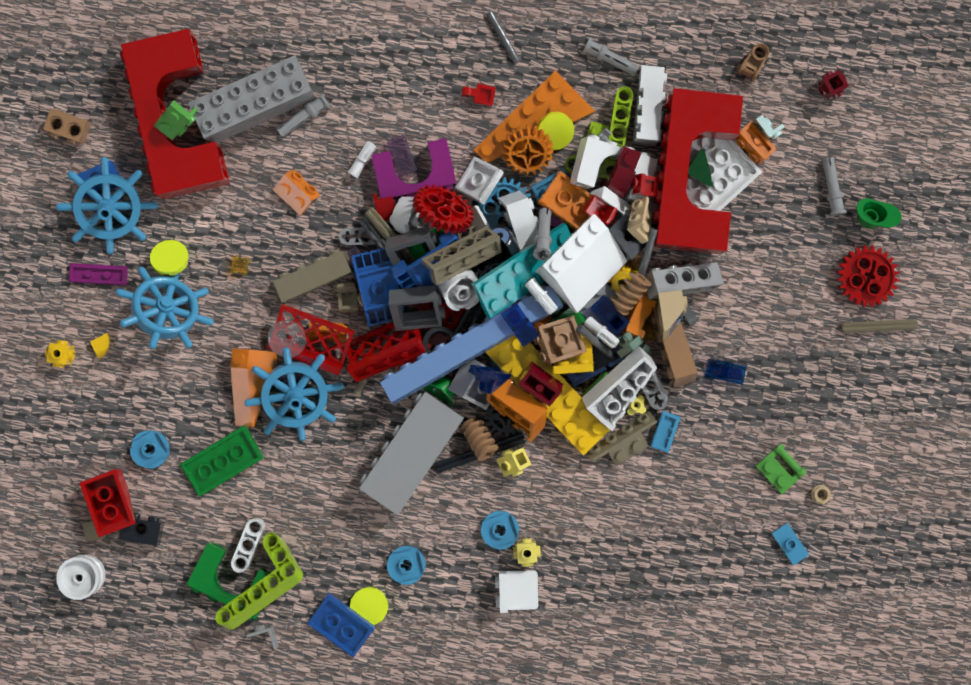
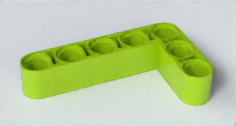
M626 86L620 87L616 92L609 128L611 135L608 136L609 141L616 142L619 147L625 146L633 101V91ZM624 92L628 94L629 99L623 101L619 98V94ZM616 112H624L626 118L623 120L618 119ZM614 130H620L622 132V138H615L612 132ZM576 155L568 157L564 166L568 174L572 175L573 172L569 168L568 163L575 161ZM606 157L600 164L596 179L607 180L609 175L606 173V169L608 167L614 168L617 159Z
M270 532L266 534L262 541L276 569L217 611L215 620L222 627L228 630L237 628L302 580L303 572L286 542L276 533Z

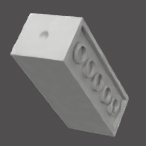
M296 55L195 99L188 104L191 110L194 107L197 108L194 116L203 138L209 143H218L316 98Z
M427 391L424 394L419 393L414 401L416 406L413 410L409 409L403 417L406 420L404 424L396 427L392 433L394 436L391 442L388 440L381 449L383 452L382 456H377L370 465L372 471L370 474L366 472L359 482L361 484L359 488L361 491L396 515L401 512L464 419L462 415Z

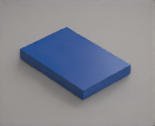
M330 593L307 623L352 657L356 655L376 627Z

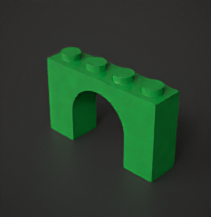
M210 541L207 543L187 585L191 586L190 589L200 594L202 592L208 595L207 598L213 602L220 601L226 605L239 596L224 591L217 579L218 568L228 549ZM263 567L260 568L251 587L270 574L271 571ZM261 610L249 618V620H252V618L256 620Z

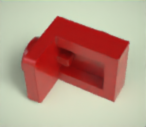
M643 173L636 174L631 183L632 194L657 197L659 177L646 176Z
M591 195L582 212L589 217L595 214L604 225H609L614 220L618 209L609 206L596 195Z

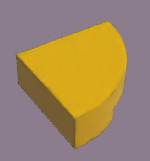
M109 333L90 341L98 359L104 357L109 349Z

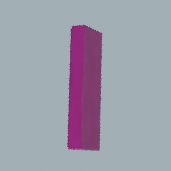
M70 263L69 282L127 286V266Z

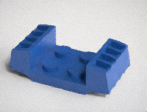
M450 231L447 234L443 233L438 236L442 243L441 245L409 266L406 265L404 260L397 263L392 268L394 278L401 288L434 286L430 270L422 264L421 259L458 241V237ZM450 252L447 255H453L456 252ZM434 260V261H432V262H430V263H431V264H435V263L439 262L440 260Z
M385 248L351 256L368 327L393 321L389 308V290H397L399 285L393 276L392 268L394 266Z

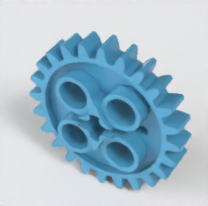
M504 177L502 183L498 181L484 205L474 200L491 229L501 227L498 224V220L503 218L505 213L504 211L502 213L499 212L500 206L491 197L494 196L498 200L501 191H507L509 194L521 191L529 198L531 193L525 194L527 187L520 189L521 182L514 185V180L511 179L507 183L506 177ZM493 204L496 210L493 213H487L485 206ZM509 225L506 226V228H508L509 230H513V228L509 227Z

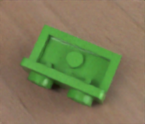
M173 101L153 126L171 140L177 134L181 137L188 128L185 125L190 126L196 119L194 113L197 111V108L194 107L189 113L177 102Z

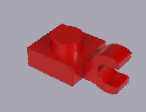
M477 83L476 89L463 86L461 96L474 97L473 103L492 107L496 87Z

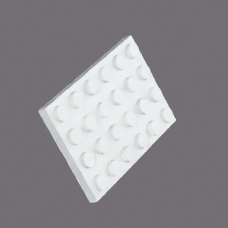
M699 138L692 142L689 166L697 153L705 148L713 187L705 189L687 178V196L690 202L698 208L721 211L757 178L762 171L734 141ZM656 166L653 177H657L661 166ZM648 197V209L653 214V211L657 209V204H654V197Z

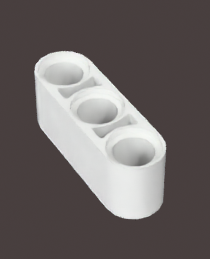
M261 518L251 519L244 528L231 561V567L236 572H244L251 565L265 530V523ZM252 522H257L260 525L259 532H254L251 529ZM245 540L252 542L253 548L251 550L244 547ZM238 558L245 560V567L242 568L237 565Z

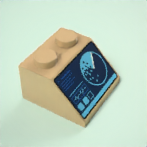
M682 290L658 293L657 309L662 341L667 340L683 320L684 313H686V308L688 307L687 297L683 296Z

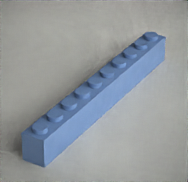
M542 285L543 290L548 291L547 295L556 304V311L563 308V304L556 292L549 285ZM527 294L520 298V302L514 306L511 304L500 314L492 318H485L486 322L481 325L478 323L468 328L469 331L463 335L459 333L451 338L452 341L446 345L444 343L439 344L434 348V352L420 355L417 357L418 361L413 364L410 362L400 367L401 370L395 374L391 372L383 377L384 380L380 383L391 403L396 404L546 318L549 314L538 301H534L535 297L533 295Z

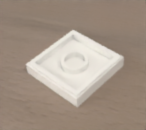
M474 156L454 189L484 205L504 172Z

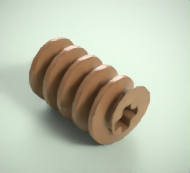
M630 272L629 275L632 279L625 278L624 281L627 285L620 284V288L623 291L616 290L615 293L618 297H610L614 307L623 315L629 314L628 310L633 309V304H637L638 298H642L643 293L648 289L647 286H651V282L639 273Z
M473 418L464 422L460 429L464 433L468 444L471 445L470 447L474 451L475 456L478 457L477 460L484 461L498 450V446L493 445L495 440L490 438L491 433L487 432L488 428L484 426V421H477V419Z

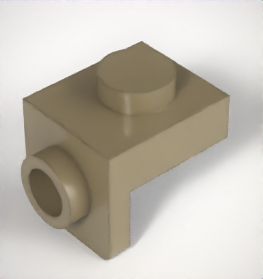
M348 281L336 284L339 312L359 311L356 284Z

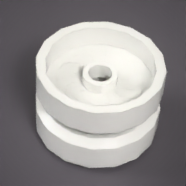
M80 554L66 560L57 572L59 590L66 597L73 600H82L95 594L105 581V569L102 562L89 554Z

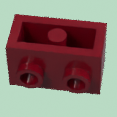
M532 361L520 375L518 382L525 391L530 392L549 407L561 394L563 383Z

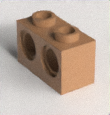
M51 108L43 130L48 132V136L59 140L62 137L67 139L66 143L77 146L78 143L84 145L91 123ZM61 121V127L55 130V123ZM76 127H79V129H80L79 134L76 135V136H73V135H72L73 129L76 128Z

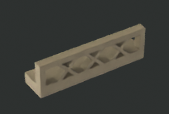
M486 226L422 258L421 262L430 270L432 282L437 286L501 253L500 236ZM485 234L488 235V237H486V238H480L481 236H483V235H485ZM450 252H456L453 255H447ZM434 260H440L439 262H437V263H435V264H431V263H430V262H432V261H434Z

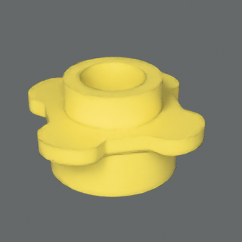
M639 395L633 403L631 402L628 405L627 413L629 415H634L635 413L644 414L646 412L644 396Z

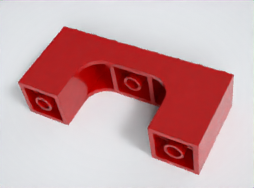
M188 28L121 44L120 58L126 65L124 75L131 87L128 88L130 99L134 100L135 107L132 109L134 117L138 118L139 121L137 131L144 143L141 145L143 155L147 156L148 160L146 170L148 175L152 177V182H150L152 193L165 200L230 184L222 147L218 143L211 142L190 148L176 147L173 140L153 126L166 110L164 103L166 88L176 80L204 74L196 36Z
M673 88L671 93H668L667 97H665L664 109H667V113L663 116L662 128H665V132L661 135L660 147H663V151L659 154L658 166H661V170L657 173V177H659V190L657 191V197H654V204H657V209L653 211L652 223H655L654 228L658 229V233L653 247L719 255L727 252L731 212L701 209L693 205L687 196V178L690 150L693 141L699 138L733 141L740 134L743 96Z

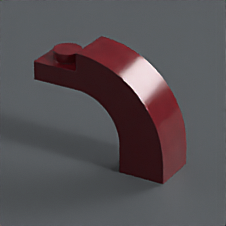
M622 145L610 176L607 180H602L600 188L605 186L623 199L635 176V169L641 152Z

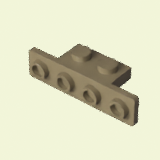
M650 412L642 414L634 421L625 424L621 429L609 434L606 438L596 443L586 455L591 462H594L608 453L614 464L618 466L649 447L641 432L656 424L657 421Z

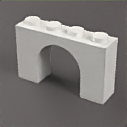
M588 135L582 138L570 184L585 189L593 188L602 161L606 157L617 159L621 147L617 146V143L613 141H601L595 135ZM641 152L635 169V175L643 173L646 176L653 177L658 159L652 158V155L649 153ZM630 185L623 200L633 203L636 199H641L645 196L632 194L633 189Z

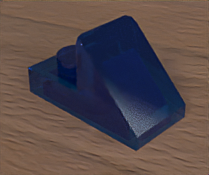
M602 295L589 308L615 336H618L630 324L628 318L620 313L605 295Z
M517 303L501 313V316L523 347L539 337L534 326Z
M708 359L705 378L743 385L747 366Z
M471 364L468 371L475 375V379L480 381L479 389L488 394L495 392L511 377L510 373L498 367Z

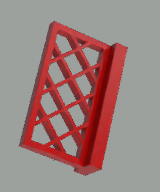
M282 304L267 349L282 354V349L288 347L291 358L309 365L314 362L319 354H323L325 360L319 368L339 375L344 367L355 331ZM284 311L291 313L294 320L286 322L283 317ZM300 320H310L312 327L304 329ZM297 323L301 331L293 334L289 325ZM326 326L330 333L322 336L318 327ZM285 327L289 336L286 338L277 336L278 330ZM314 329L319 338L311 341L306 332ZM341 332L349 335L347 341L340 343L336 335ZM303 334L307 343L301 345L297 343L295 337ZM333 336L337 345L329 348L324 339ZM321 341L325 350L317 351L313 346L314 343ZM339 348L342 353L341 359L334 357L331 351Z
M391 322L352 339L348 350L349 365L347 370L357 383L426 353V349L422 344L420 329L401 330L405 334L402 339H398L397 337L401 331L395 330L391 336L387 335L390 330L395 329L394 322ZM410 335H415V337L408 340ZM378 337L374 344L370 343L372 338ZM383 339H387L388 341L384 347L379 346ZM393 342L398 343L397 345L391 347ZM361 344L357 351L353 350V346ZM366 346L371 347L367 354L362 353ZM376 349L380 350V352L373 355ZM359 357L363 358L362 360L356 362V360Z

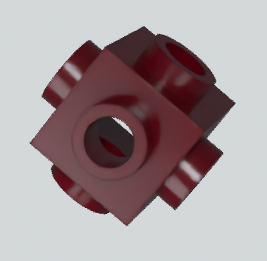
M840 70L834 73L832 71L827 72L821 76L822 80L818 83L820 94L826 97L827 100L831 97L834 100L845 94L843 90L849 87L845 75Z

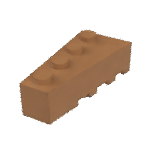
M655 306V308H652V314L649 315L651 324L656 327L655 337L657 342L661 344V355L663 361H666L667 374L669 379H671L673 388L695 382L698 372L681 322L667 340L662 341L658 309Z

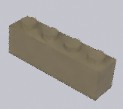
M337 249L330 252L327 258L318 257L312 260V264L309 266L303 264L294 268L295 272L293 273L285 272L278 275V279L273 281L281 302L285 303L353 274L355 271L347 252Z

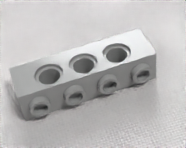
M709 261L701 262L698 265L689 263L679 268L674 265L664 270L654 268L645 276L651 282V286H647L649 300L658 299V293L682 290L683 295L714 291L724 284L718 263H709Z

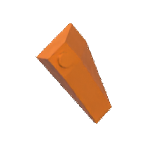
M232 348L230 368L235 425L255 426L262 404L247 407L244 402L246 399L261 397L264 379L254 374L252 367L258 366L267 373H270L276 368L277 352Z

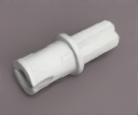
M367 141L359 155L355 156L356 160L347 172L358 179L365 165L369 164L368 160L374 153L376 146Z
M535 278L524 285L535 297L534 301H538L549 315L557 310L556 304L547 295L548 291H544Z
M589 317L585 321L584 327L591 331L597 339H601L610 348L617 346L619 339L611 334L606 326L599 324L593 317Z

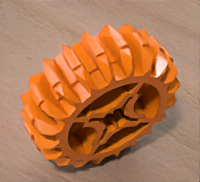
M528 124L526 129H523L522 126L518 127L519 131L512 129V135H506L507 140L503 141L504 147H502L503 160L506 161V166H512L511 170L513 172L518 169L519 175L523 171L527 176L531 171L536 175L537 169L542 172L544 170L543 166L548 167L549 161L552 160L551 154L554 152V149L551 147L553 142L549 140V135L544 134L543 129L537 131L536 125L533 129H530ZM531 139H533V140L539 142L542 146H539V144L533 143V142L531 141ZM527 145H529L530 151L528 152V156L526 155L525 149H527ZM514 155L523 158L524 161L517 159Z

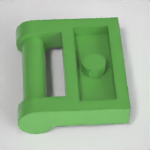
M779 443L755 465L780 494H783L807 473V470L804 467H800L786 452L782 443ZM777 454L794 470V475L791 476L774 458Z

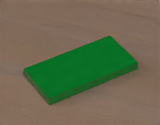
M244 425L182 462L180 466L197 495L201 497L265 457L247 426Z

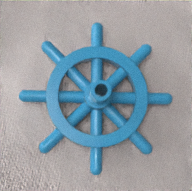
M102 157L100 159L101 174L94 175L84 181L74 171L67 173V176L79 188L74 196L73 203H58L56 209L58 211L74 212L76 221L81 228L72 236L73 242H78L88 233L94 237L105 239L106 252L111 255L114 253L113 239L122 237L129 232L141 241L146 239V235L135 225L139 219L141 209H157L158 203L140 202L138 192L133 185L142 177L143 172L141 170H136L126 180L119 175L109 173L108 159ZM102 183L103 197L92 187ZM110 184L119 186L120 188L110 196ZM87 193L97 203H82L84 194ZM125 193L131 199V202H117ZM85 210H98L89 220L83 213ZM118 210H132L129 220ZM112 216L116 220H118L122 224V226L113 229ZM102 219L104 220L105 229L96 227L95 224Z
M139 267L138 273L144 282L138 286L135 292L132 293L120 288L115 292L117 296L132 300V316L121 320L120 326L127 327L136 323L144 332L151 335L150 349L157 347L159 338L173 339L177 337L181 339L186 348H191L193 344L186 333L193 327L195 321L208 326L214 323L212 318L198 314L197 298L207 295L209 290L202 288L193 292L186 284L178 280L180 273L171 277L151 278L144 267ZM158 289H167L165 296H162ZM150 291L155 300L143 295ZM174 292L181 296L174 300L172 299ZM140 303L153 308L142 312ZM187 303L189 311L177 306ZM175 315L187 318V320L180 324ZM155 316L153 322L150 321L148 318ZM166 320H169L172 327H165Z
M284 347L282 349L284 364L277 366L270 373H267L258 366L252 367V372L264 379L261 397L246 399L244 404L247 407L263 405L266 414L271 418L264 429L266 435H269L276 425L280 424L286 427H297L298 438L300 441H304L306 439L304 426L312 423L319 416L331 423L336 421V417L325 410L327 392L342 390L344 385L341 382L325 384L323 377L317 371L325 360L323 354H319L310 366L305 363L292 362L290 349ZM294 372L304 374L298 384H296ZM286 374L289 386L278 380V378ZM311 378L317 384V387L303 389ZM272 385L284 392L269 395ZM319 394L317 404L305 397ZM285 400L278 411L271 404L272 402ZM302 404L309 408L311 411L306 413L305 415H302ZM290 408L294 412V417L285 416L284 414Z

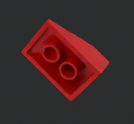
M114 469L79 483L98 538L136 524L128 485L122 469Z

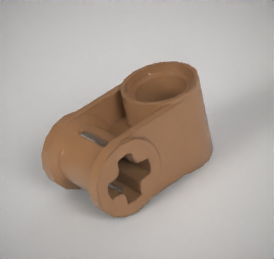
M763 43L755 45L742 62L737 73L744 74L754 82L769 55L768 46ZM756 49L763 51L764 56L762 58H758L755 55Z

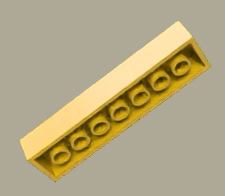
M520 332L485 352L516 386L522 390L524 389L518 384L519 378L531 361L563 383L562 392L550 407L545 404L548 408L547 418L582 455H585L610 431L607 426L586 408L582 397L560 374H554L552 365L547 366L546 362L543 363L541 361L539 352ZM530 393L531 397L539 401L537 397Z

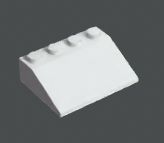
M593 214L564 241L536 272L575 313H578L627 262V259L609 229Z

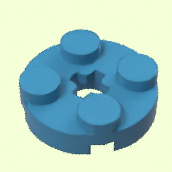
M155 430L140 432L134 437L130 454L138 466L153 469L165 463L170 454V445L162 433ZM148 444L154 446L153 454L146 453L145 450H147Z
M494 511L483 520L481 535L487 545L499 550L507 549L518 538L519 525L516 518L509 512ZM497 525L506 528L503 531V535L495 533L494 530L497 529Z
M408 545L396 548L390 554L387 561V570L390 577L403 585L417 582L422 577L426 567L423 554L417 548ZM404 560H407L408 562L412 563V565L409 566V570H406L405 567H401V564L404 563Z

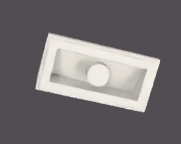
M605 186L590 193L591 195H596L609 206L617 208V214H625L629 217L631 205Z

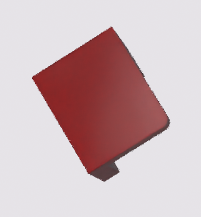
M377 193L373 194L376 211L384 221L390 220L396 206L393 197L389 196L378 199Z

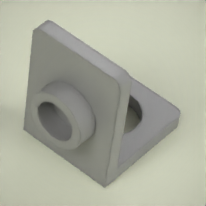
M262 624L254 627V631L246 634V638L269 632L274 650L279 647L273 625L265 627Z

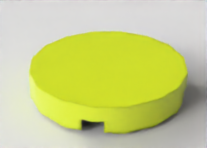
M550 112L538 122L537 131L543 129L544 134L549 135V140L553 142L551 147L554 150H560L572 141L574 125L566 114Z
M165 240L158 243L150 253V263L153 269L161 275L169 274V276L182 272L187 267L189 254L185 245L175 240Z
M365 587L358 590L350 603L352 610L373 625L378 624L384 619L389 606L385 594L374 587Z

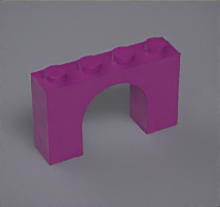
M447 139L428 142L432 170L428 178L418 184H407L397 177L390 151L371 155L381 198L392 196L395 203L398 202V198L403 196L414 197L417 190H420L421 186L425 187L427 184L430 187L434 184L437 188L442 185L445 190L447 187L449 190L454 189L453 186L457 185Z

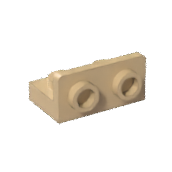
M647 196L636 199L632 203L627 230L641 244L648 241L653 216L648 209L649 198Z

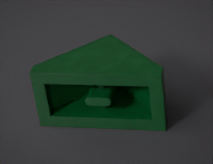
M704 148L697 153L690 164L688 178L705 189H711L713 182Z

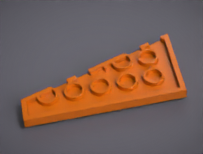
M555 70L473 151L483 161L491 163L503 157V141L507 140V134L512 135V129L519 131V126L526 129L527 124L530 126V129H533L535 125H538L539 120L550 112L564 113L574 123L581 118L595 113V110Z

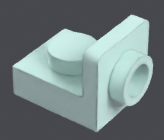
M763 115L753 122L767 139L771 138L772 140L782 134L780 130L784 128V125L781 124L773 130L771 121L767 117L764 118Z

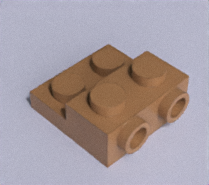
M574 315L538 326L534 329V342L540 345V359L543 363L546 362L547 366L587 352L581 334L576 331L577 323Z

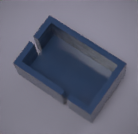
M599 339L617 355L615 361H611L592 345L594 372L567 374L573 386L576 387L606 371L605 366L607 365L611 368L621 363L625 358H621L617 353L620 350L618 345L615 348H610Z

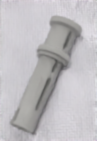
M591 37L582 52L596 57L597 61L604 60L632 76H635L639 65L608 50L605 44L602 46L593 41ZM613 58L626 64L628 67L614 61Z
M322 93L319 95V98L311 103H306L304 109L276 127L282 137L310 118H317L318 114L326 108H331Z
M834 157L822 160L829 193L826 198L830 204V217L847 213L844 210L842 200L844 194L839 189Z
M547 208L539 210L538 235L534 239L536 248L533 251V256L541 261L547 260L551 256L549 248L552 244V238L549 235L552 212L548 209L546 214Z

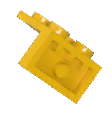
M581 335L587 352L565 361L557 362L553 366L554 374L594 372L592 344Z

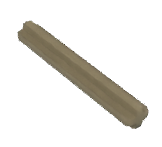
M373 207L365 212V216L385 239L397 236ZM408 247L400 249L407 264L416 261L411 256Z
M916 319L841 323L842 333L913 330L918 328Z

